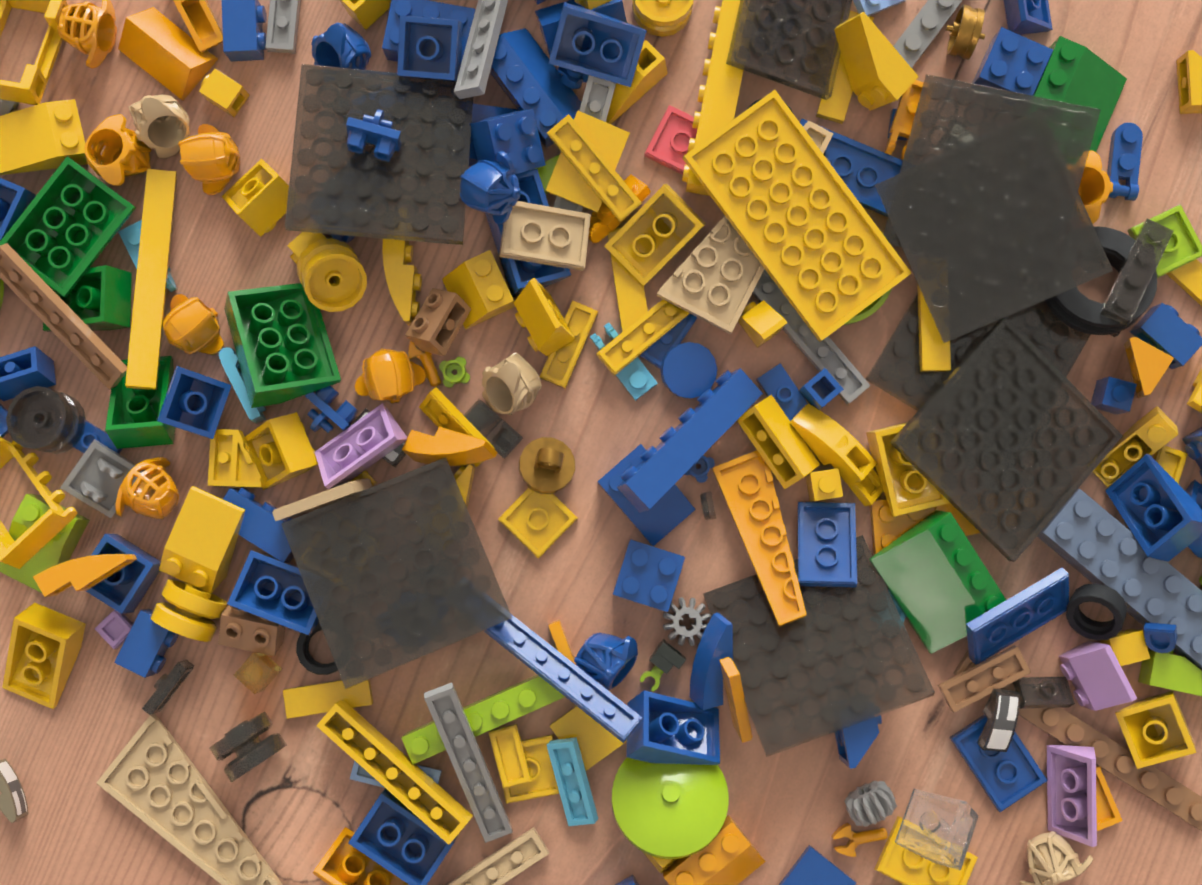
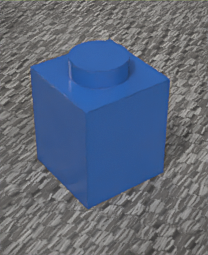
M824 368L799 391L810 405L820 410L844 389L828 370Z
M1110 376L1096 381L1090 407L1116 415L1130 412L1137 384Z

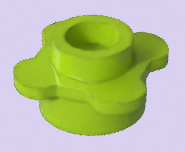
M457 357L455 360L448 362L444 360L440 363L439 369L443 373V384L446 387L451 388L454 384H466L469 382L470 375L466 372V360L463 357ZM453 370H457L456 375L452 374Z

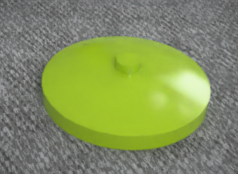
M626 758L617 771L612 788V809L616 823L627 840L648 855L663 859H680L696 854L716 838L726 819L729 805L728 787L718 765L650 763Z

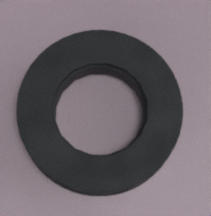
M1085 227L1069 233L1057 243L1047 259L1040 277V285L1047 306L1064 324L1087 334L1109 335L1130 327L1148 309L1157 291V273L1148 252L1129 235L1107 227ZM1082 259H1098L1110 264L1123 279L1125 289L1123 298L1114 303H1099L1088 299L1078 290L1073 282L1072 268L1074 263Z

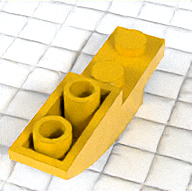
M396 208L394 236L383 235V266L386 282L394 304L405 323L411 326L420 310V303L416 301V291H421L422 274H418V270L414 265H408V262H412L413 246L409 245L410 235L415 233V218H411L412 215L408 209Z
M810 404L805 405L790 421L791 425L823 465L831 463L835 469L839 468L840 476L864 506L872 505L883 492L879 477L873 470L877 462L836 421Z

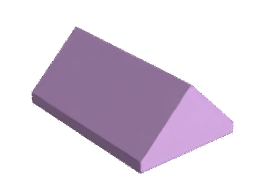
M383 403L315 451L322 480L328 490L348 483L407 440V436Z
M1047 745L1048 831H1055L1059 835L1095 847L1097 846L1096 756L1094 747Z

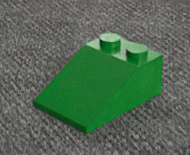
M107 265L89 268L66 298L51 288L92 331L130 328L132 272ZM43 322V331L52 332Z
M161 356L159 359L157 390L126 388V374L118 385L111 389L105 431L117 449L174 444L176 427L157 421L174 374L172 356ZM128 359L121 360L127 366Z

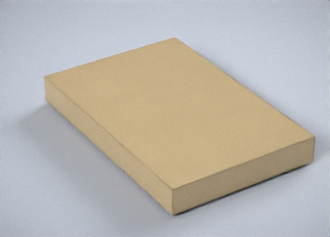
M517 201L516 205L512 207L509 219L503 223L499 257L583 271L586 264L591 214Z
M368 478L351 481L274 509L272 513L275 521L295 517L370 490L373 486Z

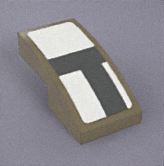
M6 759L0 760V791L2 793L0 795V810L11 823H14L28 814L27 801L22 785L13 768Z

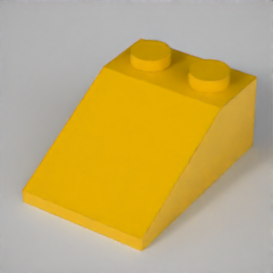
M865 12L843 22L834 29L852 91L858 96L860 104L870 111L897 101L919 77Z
M75 99L45 102L0 116V175L55 169L61 165L67 156L79 165L88 164L84 149L85 140Z
M664 184L604 247L644 286L706 223L668 184Z
M919 419L866 432L871 456L877 462L875 469L892 516L895 517L949 504L931 419Z
M192 486L164 547L159 571L211 594L227 577L245 509Z
M35 602L14 617L2 688L48 708H56L81 649L86 623Z

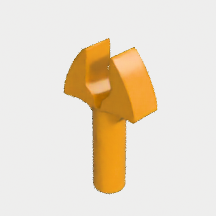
M410 340L409 359L417 358L421 360L430 385L432 387L440 385L441 380L432 359L433 353L426 351L422 353L420 350H417L416 345Z
M845 823L831 837L833 839L849 838L850 840L846 845L833 848L843 855L857 857L855 849L859 844L885 840L888 834L885 828L855 833L851 830V825Z

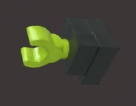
M663 639L650 656V661L655 666L641 675L640 682H643L648 676L653 677L655 683L652 685L651 690L655 691L660 685V678L663 673L667 674L673 666L680 669L686 661V657Z

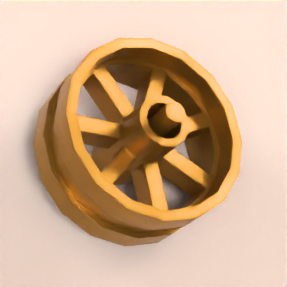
M968 5L960 7L952 26H946V31H950L947 55H957L967 60L971 58L979 39H985L986 34L981 33L985 16L984 9H974Z

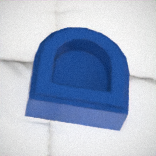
M1145 623L1143 628L1146 645L1151 650L1158 653H1168L1175 648L1177 642L1176 625Z

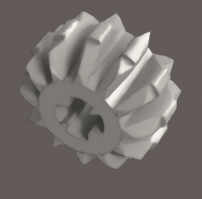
M681 597L679 598L681 608L678 609L671 603L670 609L674 611V614H663L664 618L672 620L670 623H665L663 629L669 630L674 628L668 635V638L672 640L680 634L678 644L681 646L685 642V637H688L691 646L695 645L694 635H697L701 640L703 634L699 631L701 628L705 630L708 625L702 623V621L711 618L709 613L700 615L706 607L703 603L694 609L695 598H690L687 607L684 598ZM684 614L694 618V624L690 623L692 627L686 629L684 625H679V620H683L682 615Z
M884 781L865 783L863 786L857 787L855 791L850 792L844 801L848 814L856 826L863 825L867 827L873 823L877 824V822L885 820V817L892 815L893 810L897 807L895 797Z

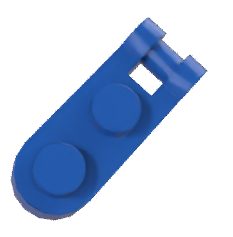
M1131 122L1118 126L1111 136L1107 174L1110 182L1113 183V192L1109 194L1108 198L1121 196L1125 200L1135 201L1139 194L1138 178L1143 134L1140 127ZM1118 180H1126L1125 185H1120Z

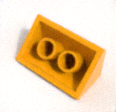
M154 7L125 19L118 50L182 101L185 100L218 60L208 50L200 53L193 38Z
M1137 337L1129 338L1125 342L1124 347L1133 381L1137 384V397L1141 398L1152 393L1174 357Z
M344 827L313 871L315 876L329 885H409L348 844L354 832L347 827Z

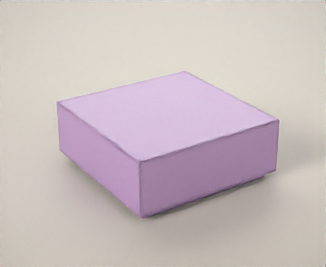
M114 609L95 630L113 649H117L125 642L133 623L125 614H121Z

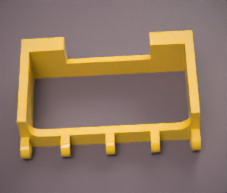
M0 0V37L11 8L45 13L44 18L49 25L35 65H26L20 83L0 80V99L31 105L40 104L63 41L57 32V26L59 25L62 9L68 6L66 0Z
M23 436L15 438L12 442L0 437V469L15 457L50 507L16 541H14L0 520V562L20 569L77 516L78 512L74 507H69L64 511L59 503L65 498L64 492L56 490L51 493L46 484L52 479V476L48 471H43L40 474L36 472L33 466L38 462L39 458L33 452L26 456L24 455L22 449L27 445V441Z

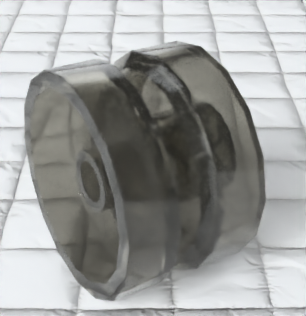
M36 386L25 389L14 398L8 408L6 422L11 437L21 446L46 453L59 454L69 451L79 442L84 434L86 418L81 404L72 396L50 388Z
M266 712L234 727L224 734V738L209 748L217 761H223L232 754H236L237 758L228 763L223 770L231 783L287 746L280 733H273L261 741L259 736L271 729L273 725Z

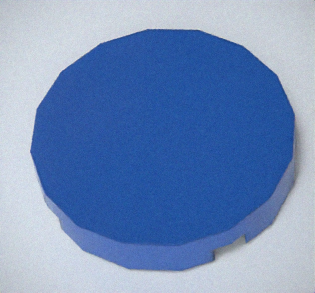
M685 342L675 345L668 351L662 360L660 372L664 385L678 397L691 399L699 397L705 391L711 389L716 380L717 365L709 349L698 343Z

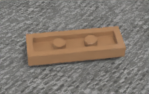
M1014 645L944 681L938 687L950 710L954 713L1030 674L1031 671L1019 648Z

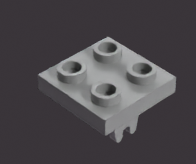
M94 439L60 488L112 518L116 512L115 507L119 487L126 475L136 464ZM134 477V479L132 480V486L136 481L137 477Z

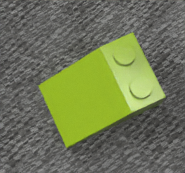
M26 494L12 519L9 534L14 541L50 509L41 495ZM77 514L70 523L20 569L0 562V572L42 593L33 576L52 566L69 561L90 520Z

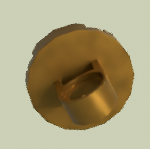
M541 437L531 441L523 449L519 459L518 472L531 490L540 494H553L570 483L575 472V458L571 449L564 442L553 437Z

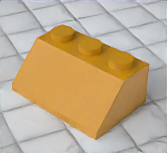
M728 815L720 832L707 847L696 854L677 859L663 872V876L669 885H738L766 861L731 816Z

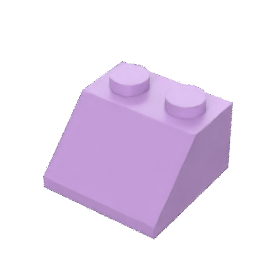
M1087 641L1059 655L1062 662L1060 665L1061 671L1067 680L1072 681L1076 689L1073 691L1074 696L1082 707L1097 711L1137 699L1110 645Z

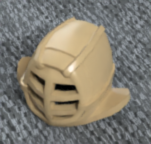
M170 95L144 96L140 101L129 106V111L134 121L133 124L136 127L135 134L137 139L143 141L149 148H153L159 158L164 159L175 155L180 149L179 141L186 139L190 135L189 116L177 100Z
M517 352L492 368L486 367L482 373V386L484 387L482 397L491 410L497 413L512 415L514 412L529 407L536 399L538 391L542 388L537 371Z
M1051 831V833L1040 834L1032 840L1029 839L1027 843V862L1033 882L1020 881V885H1057L1083 874L1091 865L1093 858L1089 855L1084 863H1080L1078 853L1074 852L1070 844L1062 836L1058 835L1057 832Z

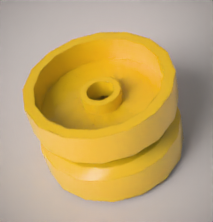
M633 0L634 19L640 28L647 30V33L660 37L674 35L682 30L690 20L694 0Z
M336 239L316 241L301 253L297 262L298 278L309 301L318 309L328 312L344 311L353 307L363 297L367 287V275L354 250L345 242Z
M168 579L162 591V596L168 602L156 604L151 620L161 627L184 637L210 642L217 629L211 619L221 618L222 612L227 607V602L213 593H207L188 583Z

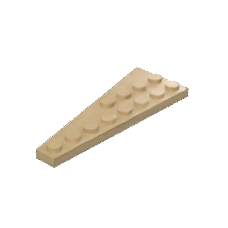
M808 121L803 128L824 154L834 133ZM724 216L659 289L656 296L731 334L764 271V267L726 216Z
M155 714L150 715L96 784L221 885H283L159 717Z

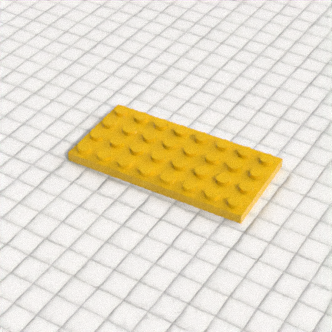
M773 90L684 155L683 160L819 342L911 274L906 264L776 90Z

